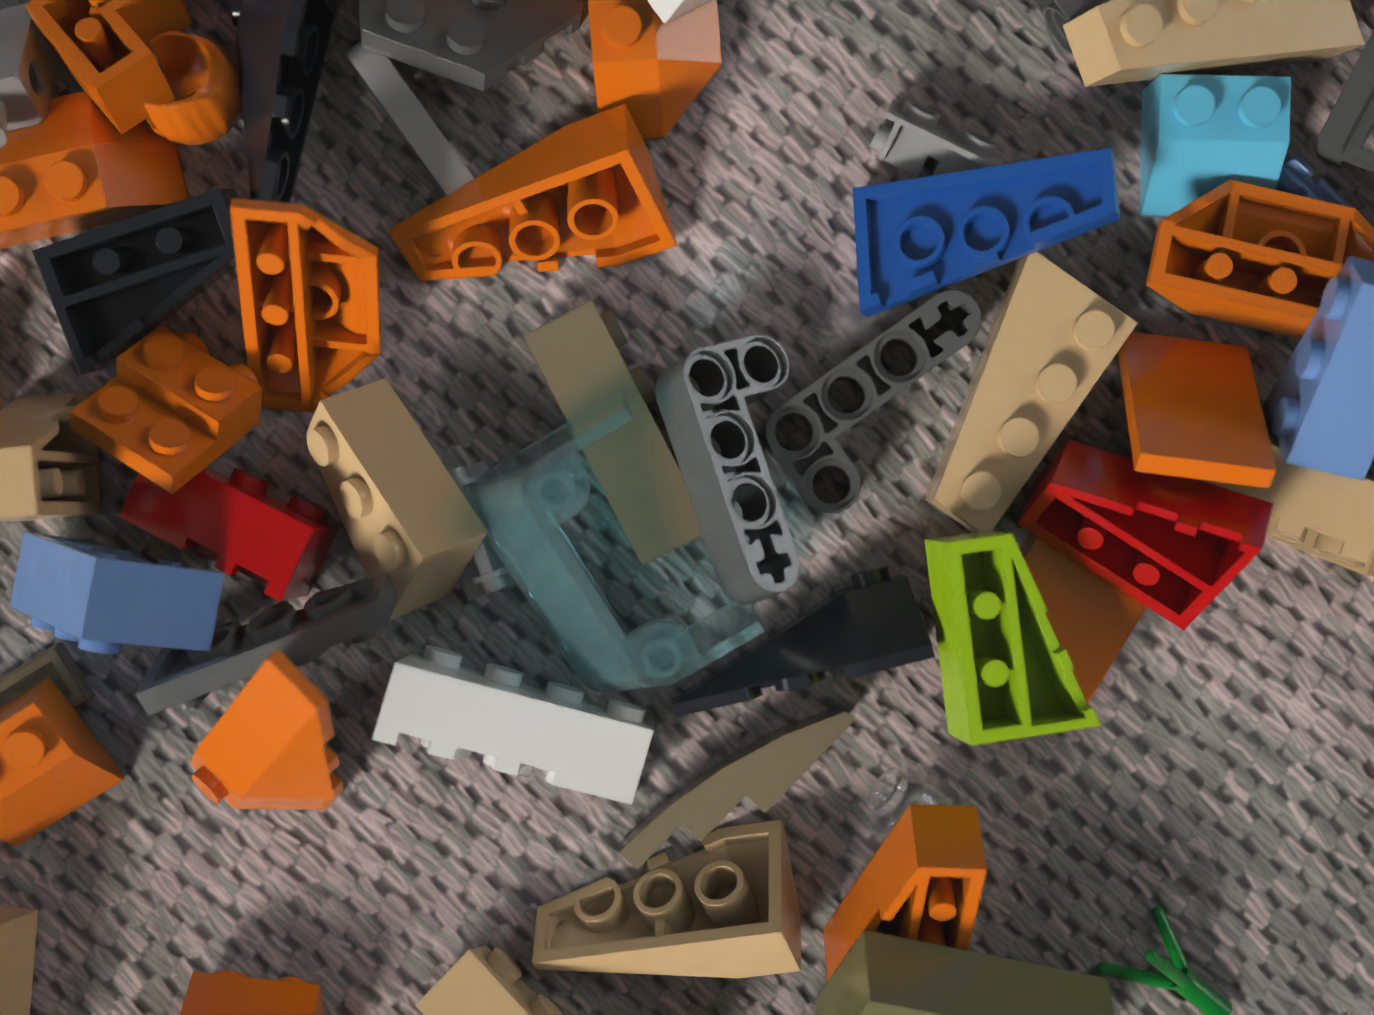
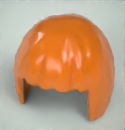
M167 31L149 39L148 44L160 62L162 72L176 98L172 102L162 104L144 103L149 114L146 121L151 126V129L169 141L185 145L212 143L228 134L240 118L242 112L239 71L233 60L215 43L194 34Z

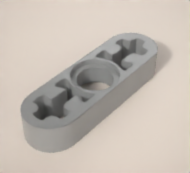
M361 41L345 51L347 57L445 194L448 196L472 181L474 178L389 58L362 48Z

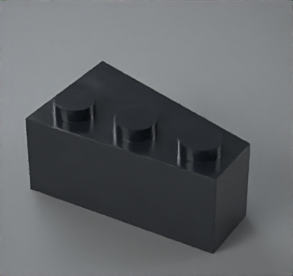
M218 188L32 250L80 376L103 368L236 267L230 212L232 199L238 198L235 189Z

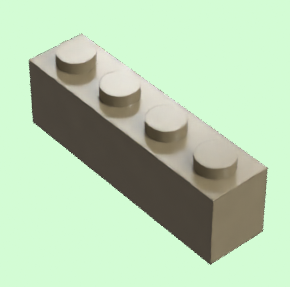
M591 300L523 335L641 565L643 566L701 536L702 532L681 471L676 463L677 459L666 427L663 425L658 428L647 407L648 404L656 401V395L641 366L629 371L623 361L618 348L626 345L628 341L612 310L610 309L599 314L594 302Z

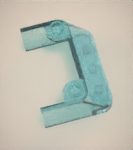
M625 388L483 473L475 482L470 496V505L488 532L485 537L577 678L583 685L597 692H616L675 684L765 632L757 603L741 605L731 601L687 628L672 620L655 619L644 623L628 633L561 529V524L582 511L590 494L588 473L576 453L633 419L632 400Z

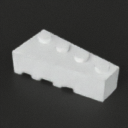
M426 645L423 654L413 652L394 663L372 740L396 746L399 733L421 738L420 744L427 748V754L454 760L455 757L470 758L472 751L485 754L483 763L495 771L515 776H532L534 769L538 768L547 771L545 781L551 785L632 805L655 727V723L643 720L646 712L645 709L613 699L609 700L607 709L582 702L585 694L584 691L552 681H548L546 691L521 684L524 675L522 672L501 665L487 663L485 672L460 666L463 657L461 654L435 646Z

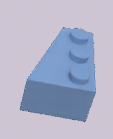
M1348 256L1337 277H1332L1324 290L1320 307L1264 403L1271 421L1272 434L1278 440L1285 463L1364 481L1374 459V261Z
M24 531L10 607L31 616V626L53 630L54 637L79 642V649L90 652L120 654L122 644L210 652L224 573L206 569L180 567V562L168 559H159L158 564L139 559V552L90 540Z

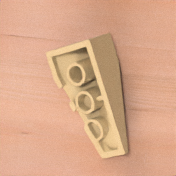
M782 820L719 828L710 832L702 840L705 849L673 863H670L666 852L649 858L647 864L650 871L643 876L619 886L614 880L605 877L538 906L532 965L536 970L738 979L801 971L800 910Z

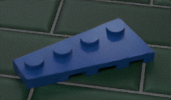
M1112 148L853 188L859 311L866 318L1120 220L1116 163Z

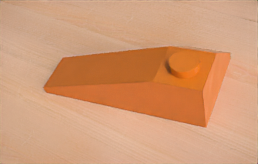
M626 104L562 127L468 182L448 196L442 197L394 225L390 231L391 238L419 281L495 276L501 269L502 262L520 260L537 261L538 272L559 271V257L596 255L597 268L614 267L677 246L675 232L650 153Z
M277 649L265 660L194 751L189 763L196 770L191 775L192 780L210 800L218 804L225 799L233 809L326 810L344 790L343 781L334 773L330 775L339 766L338 755L330 748H327L326 745L334 736L328 700Z

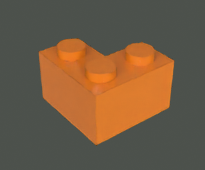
M31 0L25 4L26 9L52 53L121 134H124L149 117L144 106L145 102L162 104L176 99L152 53L148 41L159 33L167 31L180 32L193 23L183 0Z

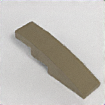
M842 705L784 726L729 755L664 801L621 841L619 853L638 870L682 824L702 841L745 796L766 813L855 719Z

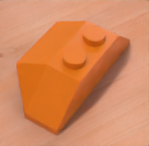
M588 0L598 113L626 104L643 140L664 139L722 67L717 0H711L665 24L647 0Z
M85 91L51 98L47 117L41 123L7 131L6 144L0 148V249L119 222L188 199L189 194L177 143L155 133L144 122H140L124 134H121Z
M1228 180L1158 223L1146 286L1189 314L1301 339L1321 305L1322 296L1329 280L1332 277H1337L1348 256L1374 261V228L1356 208Z
M233 198L230 212L247 366L254 372L262 387L261 408L315 412L320 400L328 398L331 394L348 384L381 353L378 247L302 204Z

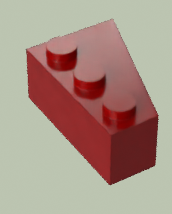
M1068 440L1035 481L1017 524L1184 630L1263 549L1274 503L1197 479L1138 472L1134 470L1133 459Z
M208 466L174 494H171L138 473L118 516L181 550L187 551L190 549L216 561L214 567L230 576L236 577L237 573L240 572L267 585L264 594L279 602L308 595L339 528L324 521L328 510L312 501L292 495L289 503L283 502L266 494L270 483L256 475L234 468L231 476H227Z

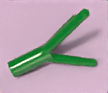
M1155 906L1152 909V915L1173 964L1154 949H1148L1144 954L1145 959L1161 973L1100 962L1096 966V971L1100 975L1175 990L1205 1015H1230L1232 1011V1004L1191 971L1165 911L1160 906Z

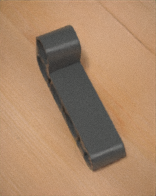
M946 290L935 295L779 406L769 416L763 428V441L767 450L804 502L813 510L821 513H840L849 509L854 504L861 490L859 473L835 438L966 346L978 334L982 324L981 311L977 302L969 294L959 290ZM938 307L946 314L956 310L962 318L955 326L960 336L958 337L952 330H949L926 345L920 334L940 320L941 314ZM910 324H915L917 333L909 328ZM899 343L909 350L912 356V365L906 375L895 376L889 374L883 368L880 362V353L885 344ZM928 348L935 352L936 355L933 358L930 357ZM847 379L858 387L861 393V402L855 412L843 414L836 411L830 405L828 389L833 381ZM785 416H797L807 423L810 438L807 445L799 451L784 449L777 442L775 427L777 422ZM823 467L838 469L846 480L844 495L839 501L832 504L822 502L813 491L812 481L814 476Z
M752 335L699 348L663 371L657 379L655 387L656 400L719 585L728 598L741 605L754 604L787 591L794 586L800 573L799 556L747 405L780 387L788 377L790 368L788 355L781 344L767 335ZM744 364H745V365L750 369V371L752 372L753 378H751V377L748 375V373H747V371H746V369H745ZM689 376L697 382L701 394L693 388ZM710 437L719 444L722 456L714 450ZM732 498L740 505L743 518L736 514ZM746 536H749L750 543L747 542Z

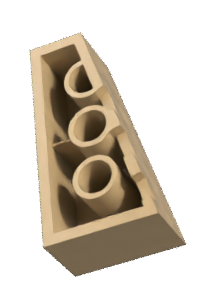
M1111 0L1062 25L1085 87L1154 80L1160 74L1203 75L1216 73L1221 70L1249 67L1250 69H1259L1287 63L1300 62V64L1319 62L1365 45L1350 0Z
M1269 436L1276 466V473L1269 488L1201 480L1274 503L1266 537L1374 579V479L1369 480L1365 478L1364 481L1285 463L1277 438Z

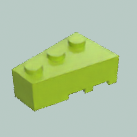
M982 531L924 539L948 734L973 746L1101 726L1093 707L1087 704L1072 672L1075 668L1067 650L1061 648L1045 614L1048 609L1013 534Z

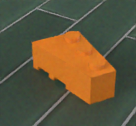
M910 804L823 928L827 983L864 930L968 950L987 872L977 806Z

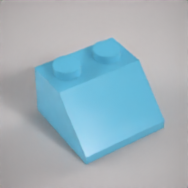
M1160 74L1142 90L1139 216L1167 217L1228 180L1276 190L1290 143L1291 77Z

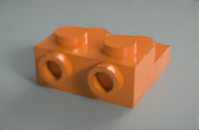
M161 325L116 358L117 377L70 410L71 430L171 494H174L260 424L262 387L254 372L245 364L234 362L227 366L209 354L206 344L196 334L185 331L178 336Z

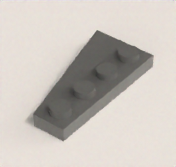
M385 573L317 592L306 601L304 609L295 611L293 605L285 601L267 606L257 617L243 626L240 625L236 616L217 620L215 622L210 652L162 647L135 695L148 716L173 707L175 711H183L203 701L212 691L228 685H232L234 689L244 688L265 660L277 649L294 666H302L319 658L325 653L327 648L344 641L351 640L354 644L369 641L386 629L399 595L388 574Z

